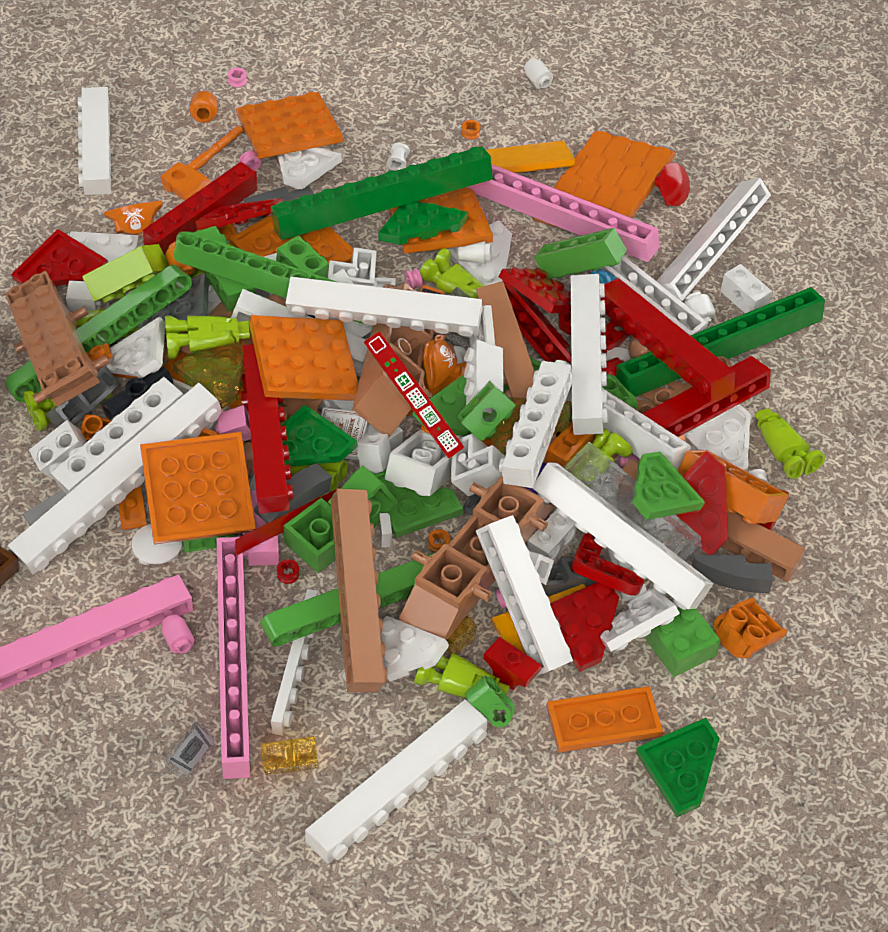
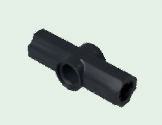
M160 367L158 371L150 373L142 379H130L126 383L124 390L101 403V409L105 416L112 421L116 415L121 414L135 399L141 397L154 383H157L163 377L173 384L169 371L164 367Z

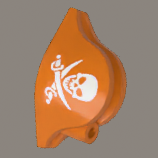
M160 200L123 206L106 211L104 215L106 218L114 221L117 234L124 232L126 235H139L140 237L143 236L142 230L154 222V217L163 207V202Z
M441 334L437 335L435 340H429L426 343L422 356V368L425 371L424 376L428 389H437L457 365V356L453 344H448Z

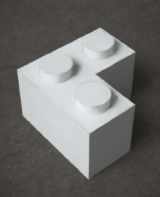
M354 247L351 263L329 261L327 278L344 269L354 284L374 287L377 251Z
M473 433L459 439L464 448L452 456L451 482L467 496L475 494L469 491L473 482L487 489L494 485L501 476L503 477L502 473L499 472V463L501 458H505V455L493 445L489 447L485 445Z

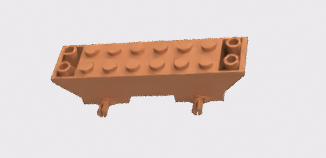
M46 271L35 274L30 280L12 287L5 293L23 341L13 346L18 354L27 349L42 391L32 395L37 404L50 398L56 406H59L100 383L97 376L98 370L110 364V361L106 354L92 361L83 348L76 331V324L79 319L89 315L84 306L71 313Z
M406 282L399 287L391 284L383 286V288L415 291ZM381 323L373 325L371 336L380 331L429 399L433 397L434 394L429 392L424 386L425 371L420 367L426 343L432 340L433 334L435 336L440 334L431 329L416 331L406 326L392 328ZM448 333L445 334V335H443V336H444V339L447 338ZM367 348L352 410L371 424L377 431L382 434H388V437H390L411 410V407Z
M502 476L494 485L487 489L473 482L469 491L480 496L481 500L473 509V516L448 545L444 543L439 551L431 556H427L419 550H415L412 560L424 566L423 570L415 578V585L399 620L447 641L480 599L486 602L490 599L492 592L488 589L496 580L476 530L513 515L520 528L523 541L526 543L537 529H540L542 532L546 530L548 522L544 520L555 508V505L551 502H544V499L525 487L504 484Z

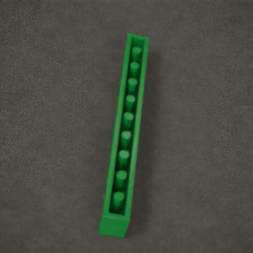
M483 146L472 147L463 152L451 153L449 156L430 159L428 162L409 165L400 170L388 171L385 174L367 177L354 183H345L343 186L333 189H324L312 195H303L291 201H282L277 205L270 206L274 230L281 240H285L492 180L491 156Z
M810 287L690 336L716 357L723 356L730 359L822 321L825 299L815 289ZM651 351L618 364L616 369V378L635 397L682 378L662 360L655 357Z

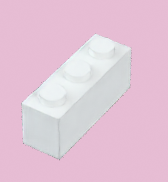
M476 340L472 348L469 347L464 356V361L467 362L464 372V378H466L464 388L466 405L489 380L503 392V348ZM487 408L484 412L492 413L493 408Z

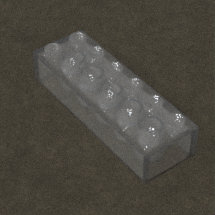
M588 442L564 467L569 473L685 562L702 547L701 536L676 515L646 520L632 503L635 480L591 442Z

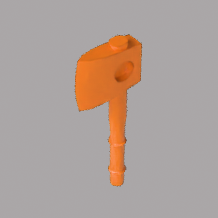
M237 125L234 129L229 130L224 137L213 143L208 150L201 153L189 164L184 165L177 162L160 176L163 188L168 192L172 191L181 199L186 200L208 185L211 181L197 170L205 165L215 154L221 152L234 139L236 140L243 133V128Z

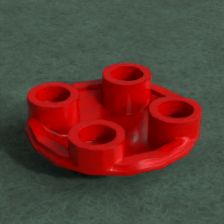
M668 163L663 167L660 175L655 177V185L660 189L666 206H680L686 201L690 191V180L683 166L678 163Z

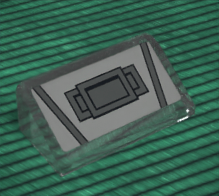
M195 721L165 759V770L188 783L218 745L219 740L200 723Z

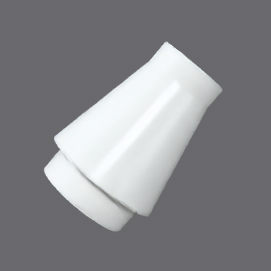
M483 241L459 247V261L465 260L483 264L492 261L491 243Z

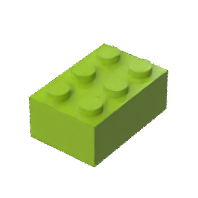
M159 244L144 245L82 277L93 301H103L105 304L111 301H119L126 296L125 293L135 290L169 265Z

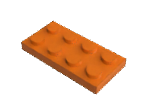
M650 686L547 701L546 708L558 753L662 737L663 734Z

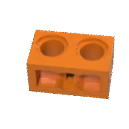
M571 422L548 446L544 463H558L568 471L588 444H592L594 434L574 435L573 422Z

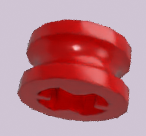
M285 559L278 563L277 578L280 582L292 584L298 580L300 576L299 565L296 561ZM284 569H286V571H288V569H292L293 574H290V572L289 575L284 574Z

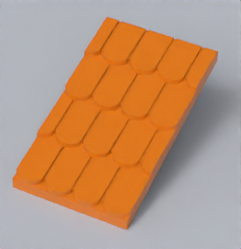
M596 131L591 135L582 151L580 150L575 157V165L569 166L554 188L633 218L654 188L655 177L660 175L665 165L672 162L676 154L675 151L665 147H656L646 142H637L627 137L610 135L604 131ZM533 217L534 220L537 221V222H541V223H544V224H548V225H551V226H555V225H552V224H550V223H547V222H545V221H542V220H540V219H537V218Z

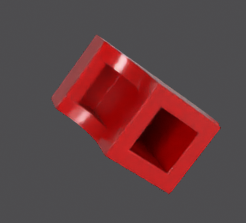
M501 637L483 655V660L491 667L493 676L500 678V682L510 686V689L513 691L518 685L526 688L541 671L542 667L540 663Z

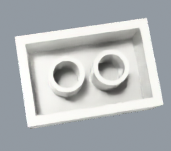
M420 429L390 452L385 480L393 482L397 487H406L414 490L419 495L430 496L451 478L452 457L448 458L431 434Z

